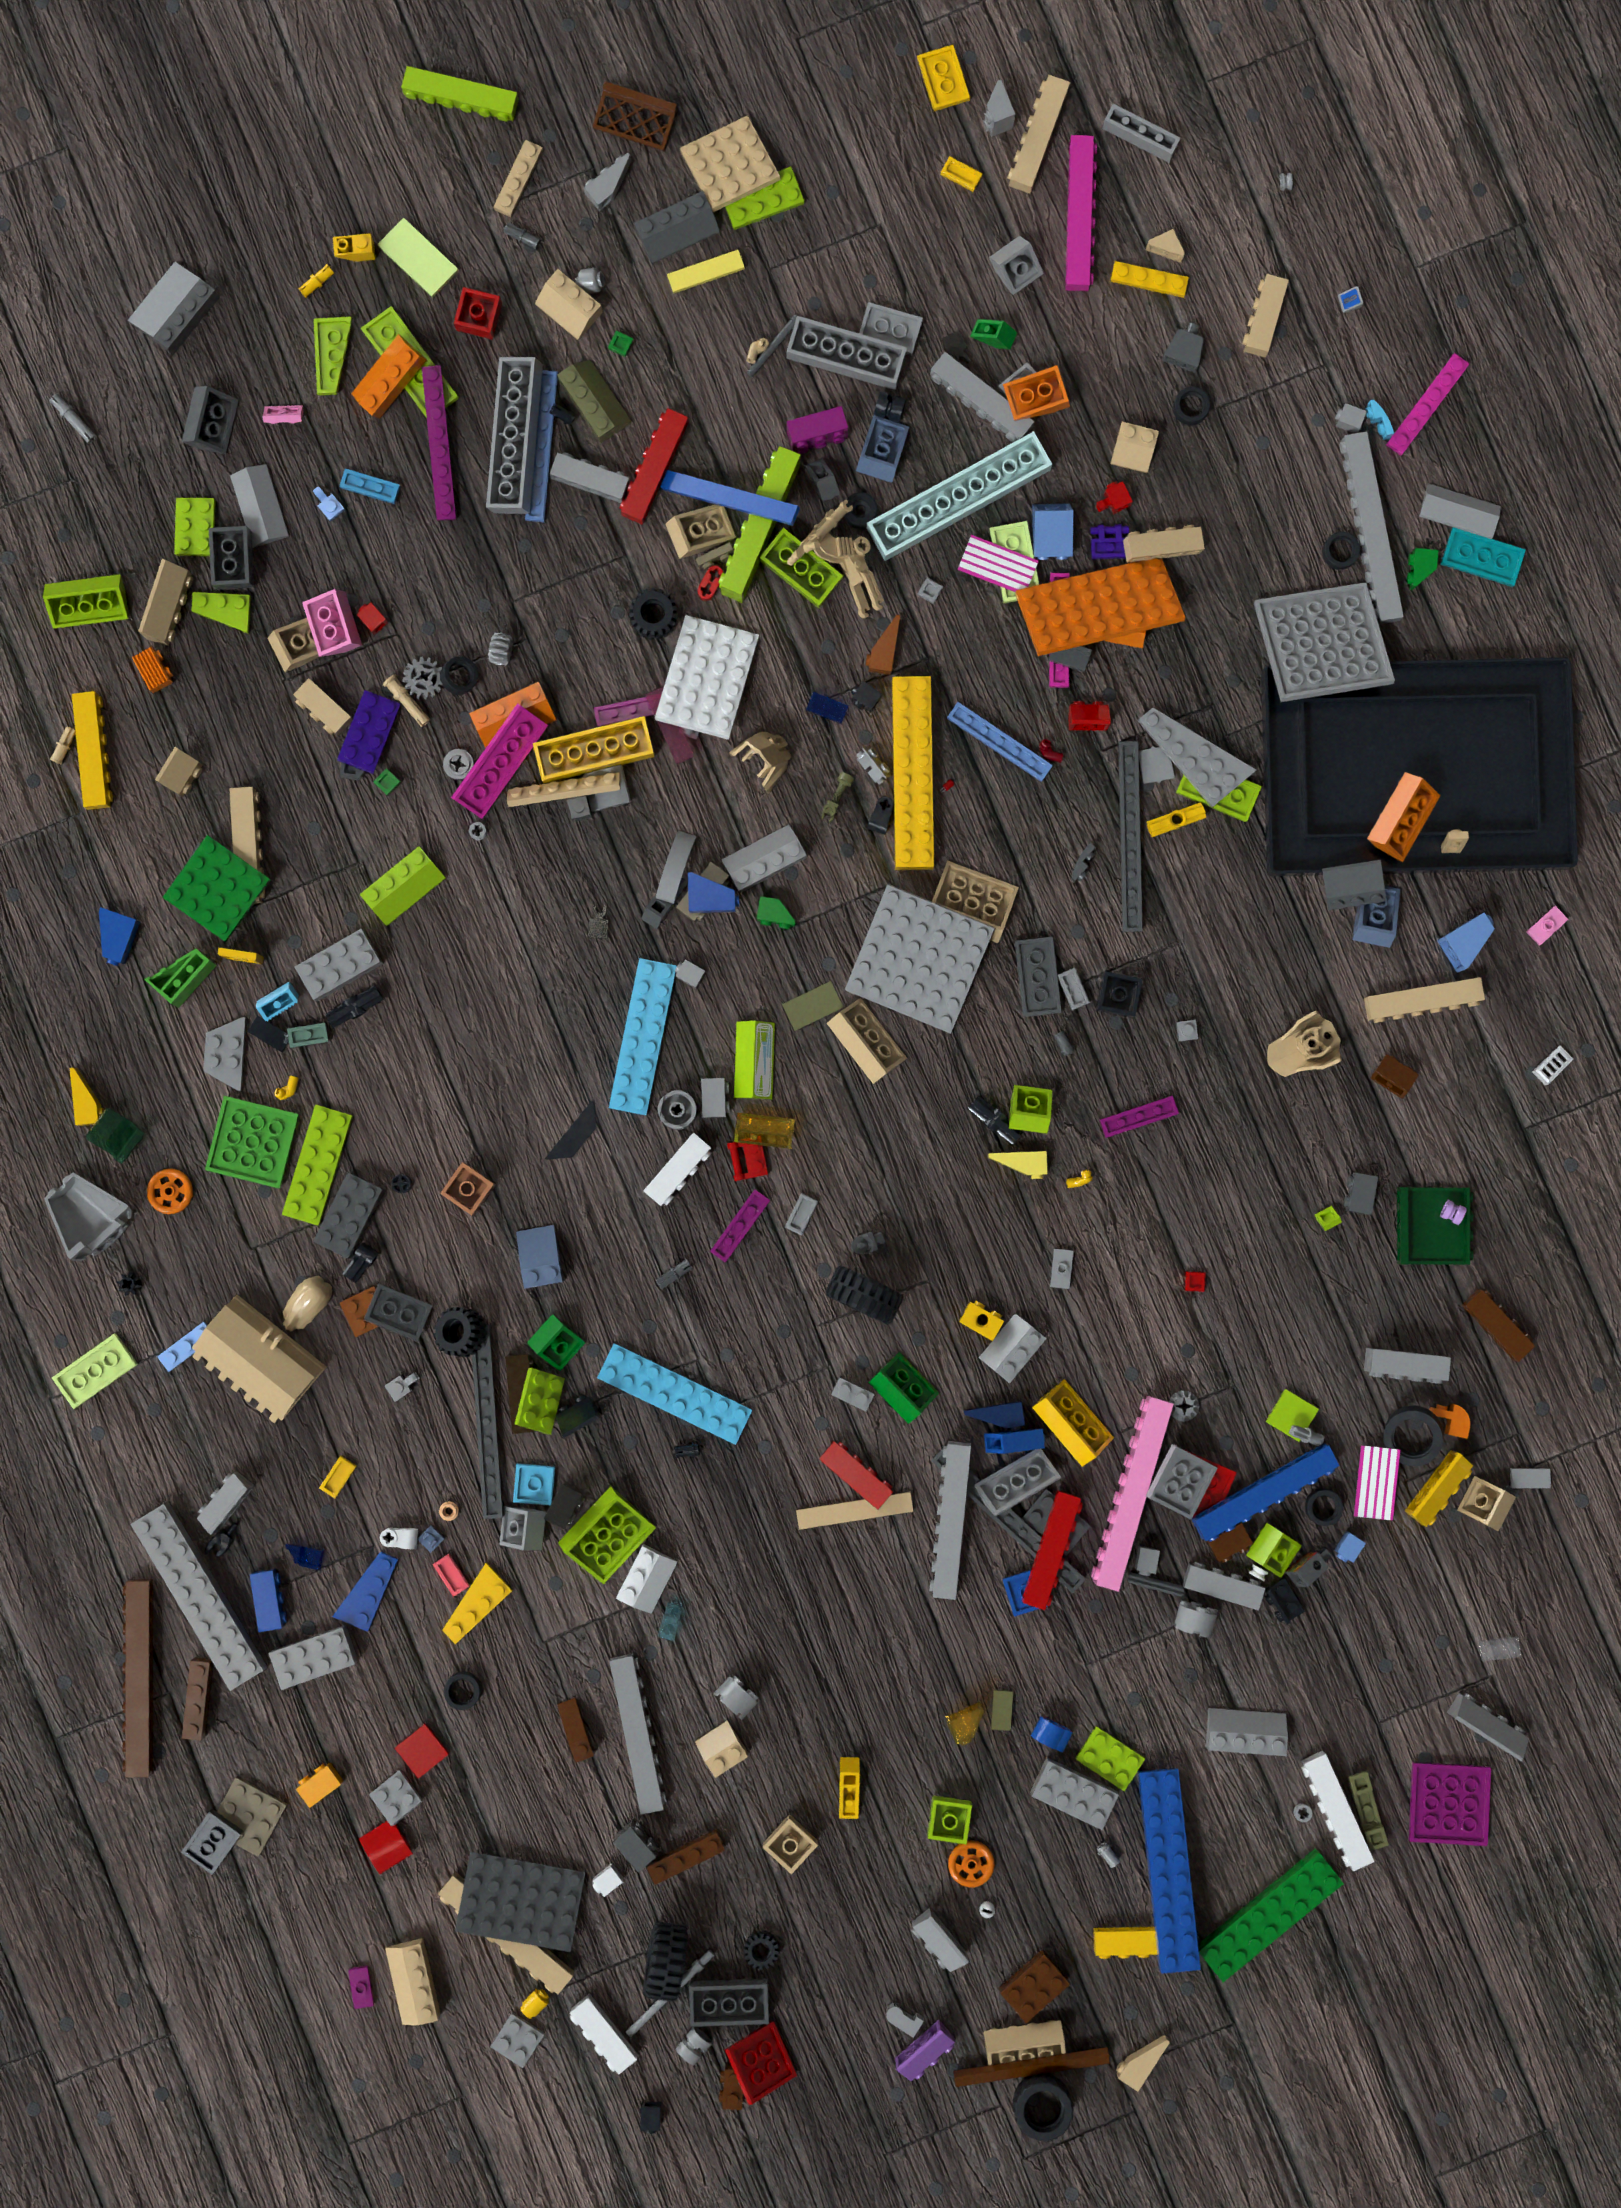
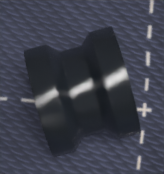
M399 1174L392 1179L391 1186L397 1193H407L412 1188V1180L407 1175Z

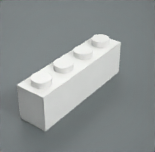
M693 1133L645 1188L644 1192L660 1206L663 1204L667 1206L674 1198L672 1196L676 1189L680 1191L687 1183L684 1181L688 1175L693 1176L699 1169L698 1163L701 1160L705 1162L712 1154L710 1152L711 1147Z
M590 1993L571 2008V2020L575 2025H580L583 2029L584 2037L595 2044L596 2052L606 2058V2063L613 2072L616 2071L619 2075L637 2060V2052Z

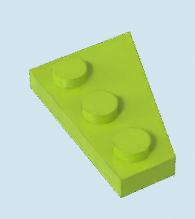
M193 592V613L249 634L250 595Z

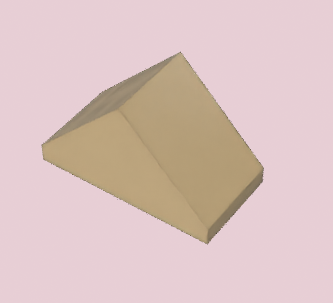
M1173 229L1150 239L1146 250L1178 262L1182 261L1185 253Z

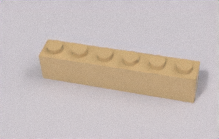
M1048 75L1047 81H1042L1039 90L1042 92L1041 97L1036 98L1033 109L1036 110L1035 114L1029 117L1027 127H1029L1028 133H1023L1020 144H1023L1021 151L1017 150L1014 161L1017 163L1015 168L1011 167L1007 179H1010V187L1029 194L1031 193L1066 98L1070 82L1052 75Z
M253 787L229 788L233 853L264 875L263 868H260L263 852L262 849H259V841H262L261 830H258V822H261L260 811H257V803L260 802L259 792H256V789ZM265 889L254 904L262 903V898H265Z
M1481 977L1364 998L1368 1021L1374 1020V1023L1384 1022L1387 1017H1393V1020L1402 1019L1405 1014L1410 1013L1412 1017L1423 1015V1011L1430 1010L1431 1014L1442 1012V1008L1449 1007V1010L1460 1009L1463 1004H1468V1007L1478 1006L1480 1001L1485 1000Z

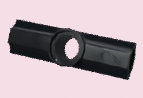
M373 986L359 995L346 999L342 1002V1005L325 1015L330 1025L336 1028L350 1019L353 1020L367 1012V1009L384 999L377 987Z
M979 1096L968 1108L990 1130L1001 1135L1012 1145L1023 1133L1021 1130L1009 1129L1007 1116L990 1106Z

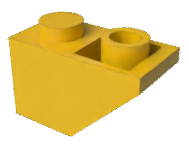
M371 233L333 237L335 257L352 261L376 260L374 240Z

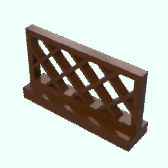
M605 81L592 128L665 151L673 121L678 112L677 104ZM606 96L613 98L617 105L607 110L604 105ZM627 103L632 104L635 111L625 116L621 106ZM619 108L623 117L613 122L609 113ZM644 109L650 110L652 117L642 121L639 112ZM637 114L641 123L631 128L627 119ZM607 115L611 124L606 127L599 126V119ZM661 115L669 116L668 124L660 127L656 118ZM655 119L659 129L649 134L645 124ZM625 120L629 130L623 133L618 132L615 125ZM643 126L647 135L641 139L636 138L633 131ZM661 132L664 137L662 145L653 143L651 136Z

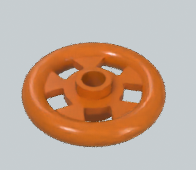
M172 1168L163 1169L154 1174L147 1186V1197L154 1209L163 1214L181 1212L189 1205L193 1195L192 1183L187 1175L180 1170ZM167 1176L169 1182L162 1185L160 1179ZM177 1179H180L183 1183L180 1188L174 1183ZM160 1188L161 1197H155V1189ZM168 1188L172 1189L171 1195H168L166 1193V1190ZM179 1193L185 1195L181 1202L176 1200ZM164 1200L172 1201L171 1207L164 1206Z
M972 1840L967 1841V1845L958 1844L952 1850L948 1860V1868L952 1878L958 1884L970 1888L986 1883L992 1876L995 1866L994 1857L990 1849L983 1843ZM968 1849H976V1855L968 1854ZM958 1855L964 1857L962 1864L956 1863ZM985 1856L987 1864L981 1865L980 1857ZM970 1861L975 1862L973 1868L968 1867ZM962 1869L969 1874L966 1878L959 1874ZM981 1870L983 1875L976 1879L973 1874Z

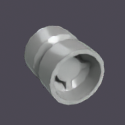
M693 2027L686 2035L687 2040H682L676 2047V2051L686 2062L696 2065L702 2057L701 2052H706L712 2045V2041L699 2028Z

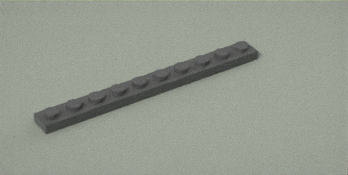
M1138 741L1118 742L1122 932H1142Z
M488 1324L484 1328L487 1331V1335H484L485 1343H482V1348L476 1350L477 1353L472 1355L483 1519L503 1518L491 1334L490 1324Z
M943 1448L931 1460L940 1470L942 1465H946V1458L943 1457ZM969 1470L966 1494L1035 1558L1042 1537L1011 1508L995 1517L985 1506L975 1488V1484L981 1480ZM1066 1560L1062 1569H1058L1056 1575L1059 1577L1058 1580L1072 1593L1086 1580Z

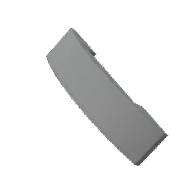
M681 831L677 832L663 870L656 899L674 904L689 855L696 839L695 835Z

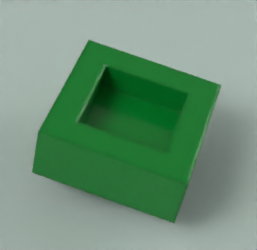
M616 331L608 346V350L626 358L634 340Z
M387 768L373 781L387 796L401 783Z

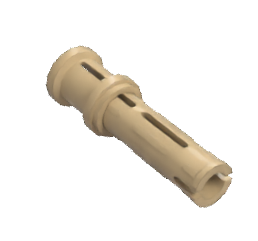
M393 674L383 683V686L391 691L395 700H399L420 727L425 726L431 719L408 693V689H405L397 679L398 676Z

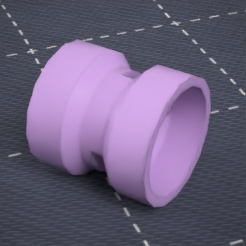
M1447 1200L1442 1208L1440 1217L1450 1219L1452 1223L1459 1225L1466 1213V1207L1457 1206L1453 1201Z

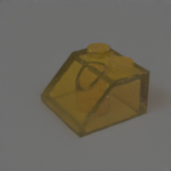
M980 1701L945 1717L956 1745H966L972 1741L971 1738L975 1737L984 1712Z

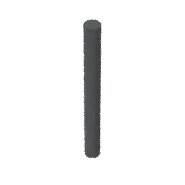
M794 314L746 372L750 377L756 374L794 328L797 315Z

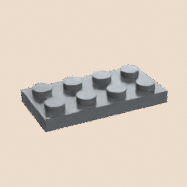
M1053 937L1014 941L1023 1017L1062 1013Z

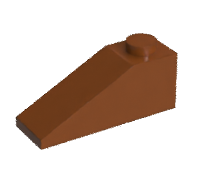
M896 615L872 648L871 655L867 654L866 666H869L868 672L891 675L900 615Z

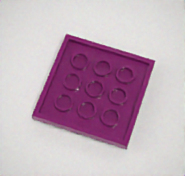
M1412 1762L1409 1841L1488 1846L1491 1767Z

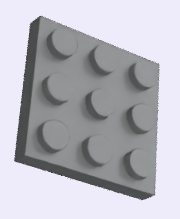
M1172 1444L1146 1497L1192 1520L1217 1467Z

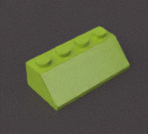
M121 574L45 584L43 599L53 629L124 620L129 617L126 591Z
M418 846L360 893V896L381 921L388 926L446 878L423 849Z

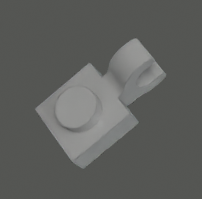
M416 1372L405 1379L400 1375L386 1384L385 1388L396 1402L412 1391L409 1385L420 1379Z

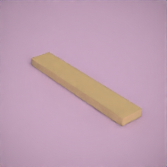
M905 1492L891 1495L879 1510L875 1509L865 1499L798 1509L796 1513L800 1530L913 1512L911 1493Z

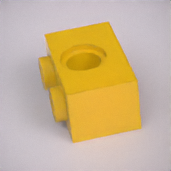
M976 1300L974 1303L969 1302L958 1322L993 1341L1004 1323L1001 1320L1002 1315L993 1310L989 1313L984 1310L985 1305ZM980 1314L987 1316V1323L985 1325L977 1323V1317Z

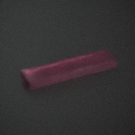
M663 687L645 695L654 716H656ZM657 721L676 765L693 758L694 755L681 727Z

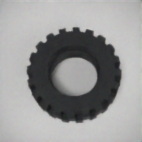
M841 1265L836 1268L826 1289V1296L887 1325L893 1322L903 1301V1295Z
M660 1921L654 1923L644 1975L643 1994L646 1998L670 2002L678 1999L683 1980L688 1942V1928L685 1925Z

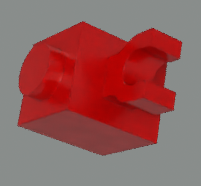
M1115 481L1109 484L1104 492L1106 499L1097 502L1096 508L1098 512H1101L1110 507L1113 514H1116L1130 507L1133 501L1124 482L1117 483Z

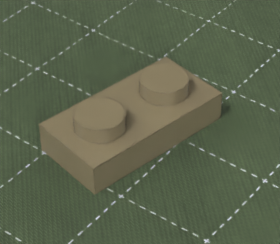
M727 543L696 558L699 570L702 568L704 570L709 569L719 560L721 562L728 560L729 556L734 554L733 548L730 543Z

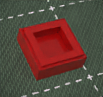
M1186 1272L1185 1291L1205 1292L1206 1273Z

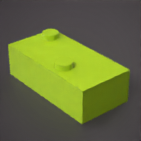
M783 528L760 556V561L816 607L820 608L842 581L843 575L822 558L818 557L812 550L804 553L792 566L788 565L787 560L800 546L801 541Z

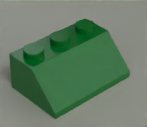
M900 1352L868 1382L908 1424L918 1417L939 1394Z

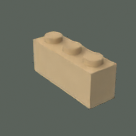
M309 678L293 694L297 698L295 702L303 710L305 708L311 711L309 715L316 722L321 720L325 724L323 728L330 735L335 733L339 736L353 720L350 715Z

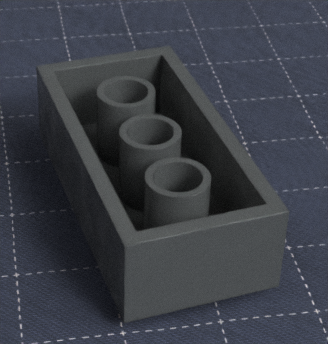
M348 1172L313 1242L347 1259H351L385 1189Z
M768 1978L690 1981V2027L769 2024Z

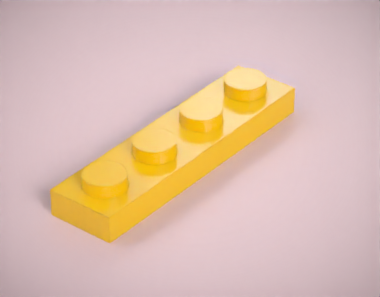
M1115 261L1110 282L1184 298L1189 277Z

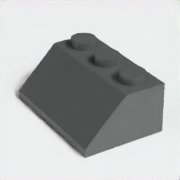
M209 386L195 387L182 442L197 449L226 454L239 399Z
M1381 860L1322 869L1328 910L1386 901Z

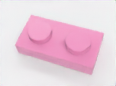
M303 405L265 406L263 422L271 424L302 422Z

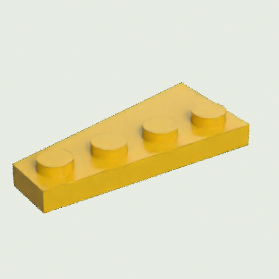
M487 1562L442 1630L454 1644L460 1641L513 1591Z

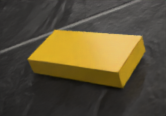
M949 156L940 175L974 192L983 173Z
M341 1455L319 1489L335 1499L357 1465Z

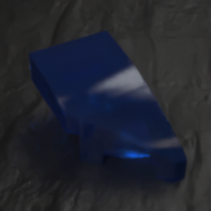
M294 1544L285 1545L286 1549L293 1556L295 1564L314 1570L321 1569L324 1555L323 1550Z

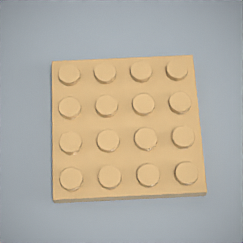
M748 115L680 148V152L700 190L704 192L712 212L781 180Z

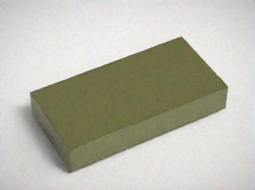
M993 1689L991 1729L1011 1731L1013 1691Z

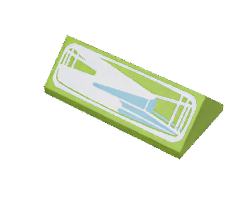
M739 1021L736 1023L734 1098L772 1099L775 1023L762 1021Z

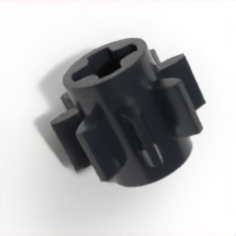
M130 1272L128 1277L125 1274H121L123 1279L116 1282L120 1284L118 1291H125V1296H129L130 1291L136 1295V1289L142 1287L138 1283L140 1277L134 1278L133 1272ZM127 1281H132L130 1288L126 1287V1285L128 1284Z

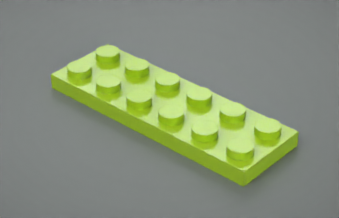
M392 306L361 327V330L380 356L396 336L400 334L427 359L422 367L435 366ZM421 367L406 385L405 390L427 418ZM442 375L445 408H447L459 398Z
M315 1104L282 1215L320 1226L353 1115Z

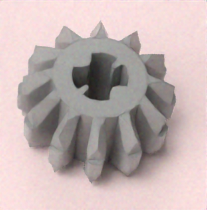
M501 632L493 634L488 648L489 661L500 666L508 664L513 650V639L510 635Z

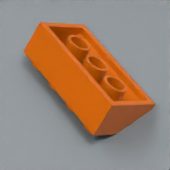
M398 334L351 394L369 414L380 419L427 359Z
M539 682L469 713L485 748L517 703L545 724L556 721Z
M1404 773L1367 839L1376 848L1403 862L1439 800L1440 795L1422 777Z

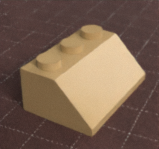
M559 269L545 283L535 302L536 306L577 340L585 334L603 313L602 306Z

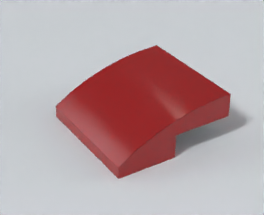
M388 1821L359 1838L366 1854L379 1874L384 1873L413 1854L397 1824L391 1826Z

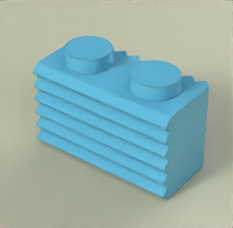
M287 982L258 1000L256 1009L263 1019L268 1021V1019L275 1017V1015L278 1016V1013L281 1014V1011L288 1009V1007L291 1008V1005L294 1006V1003L297 1004L299 995L292 984Z

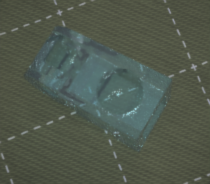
M670 1602L667 1603L657 1637L675 1641L683 1606Z

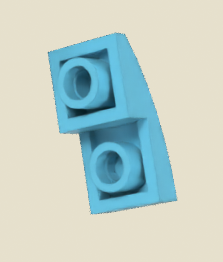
M1370 400L1365 408V411H1367L1366 417L1370 418L1371 424L1379 422L1377 429L1379 435H1382L1383 440L1391 439L1394 431L1388 416L1375 400Z

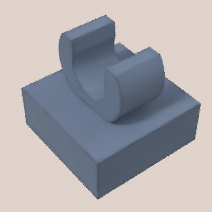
M431 1525L417 1540L431 1553L445 1537Z

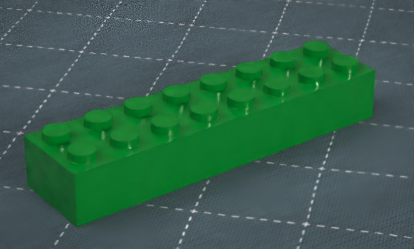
M1315 1848L1198 1944V1951L1220 1980L1225 1982L1344 1883Z

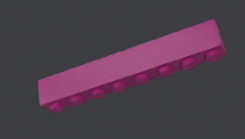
M1071 135L1069 142L1066 291H1088L1089 286L1093 285V273H1090V266L1094 264V254H1091V247L1094 248V236H1091V229L1095 227V217H1092V210H1095V199L1092 198V192L1096 190V180H1093V173H1096L1097 165L1096 161H1093V155L1097 153V143H1094V136Z

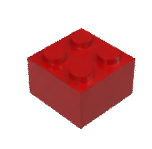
M463 287L454 320L456 331L493 340L502 307L500 296Z

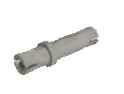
M59 393L54 394L53 397L55 399L50 398L49 402L60 412V416L66 418L88 444L92 443V438L96 439L97 435L73 411L74 408L68 405Z

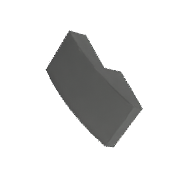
M1091 843L1081 853L1074 866L1071 876L1073 883L1076 879L1081 881L1087 874L1085 870L1088 866L1083 861L1088 862L1095 855L1093 850L1096 847Z

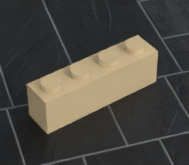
M1267 274L1264 280H1260L1258 291H1261L1260 296L1255 298L1252 307L1256 310L1254 316L1250 315L1247 325L1250 327L1249 334L1245 333L1242 342L1245 345L1244 352L1261 357L1267 356L1288 285V279Z
M1187 525L1183 529L1177 530L1176 527H1170L1158 532V529H1153L1143 534L1135 531L1129 533L1123 540L1127 563L1154 558L1200 554L1205 549L1201 527H1194V525Z

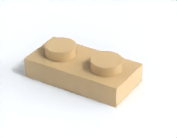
M1456 829L1448 832L1441 845V853H1461L1469 839L1468 831Z

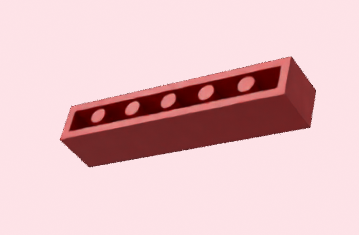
M667 408L665 413L662 412L658 421L660 426L658 430L653 431L651 436L650 448L646 447L643 454L645 459L642 465L639 464L636 469V479L629 484L627 499L623 498L620 504L623 517L642 525L689 424L687 416Z
M1057 1490L1021 1600L1022 1603L1045 1610L1046 1606H1050L1053 1595H1050L1052 1587L1056 1588L1059 1577L1056 1575L1058 1569H1062L1065 1558H1062L1064 1550L1068 1551L1071 1540L1068 1538L1070 1532H1074L1077 1521H1074L1076 1513L1080 1514L1083 1503L1080 1502V1497Z

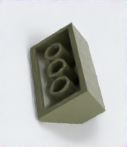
M591 360L572 364L557 374L559 383L600 443L632 423Z

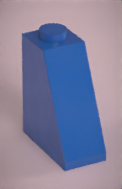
M688 872L689 913L736 912L735 907H739V895H735V890Z
M100 907L99 920L102 957L108 959L107 963L118 966L119 963L125 965L140 921Z
M1043 1429L984 1433L986 1453L1006 1454L1045 1448Z

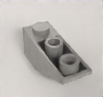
M629 153L619 156L612 166L605 167L598 177L590 179L585 184V195L599 212L615 199L631 163Z

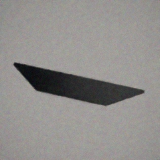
M593 1101L588 1104L545 1157L546 1160L573 1157L594 1132L596 1120Z

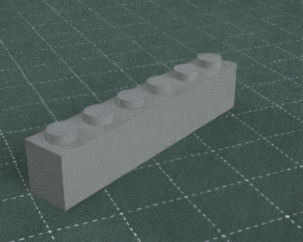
M946 352L943 353L931 368V379L935 383L944 385L949 394L952 396L956 395L962 399L961 402L966 407H972L976 410V414L980 418H986L991 422V426L994 429L1003 431L1006 434V438L1011 442L1023 438L1033 428L1035 421L1031 418L1014 421L1008 400Z

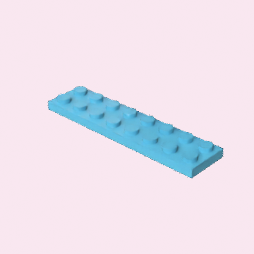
M639 958L609 1104L610 1109L647 1116L676 974V965Z
M615 1343L597 1377L735 1445L752 1412V1409Z

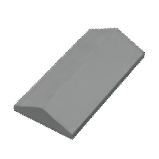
M267 464L246 467L230 475L245 525L252 532V547H258L289 537Z
M1428 483L1419 516L1492 539L1500 517L1501 506Z
M1035 1449L975 1484V1488L985 1506L996 1517L1061 1479V1476L1042 1449Z

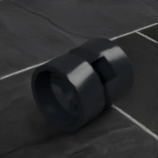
M880 391L874 415L882 418L888 416L889 420L900 422L906 398L897 395L893 398L890 393Z

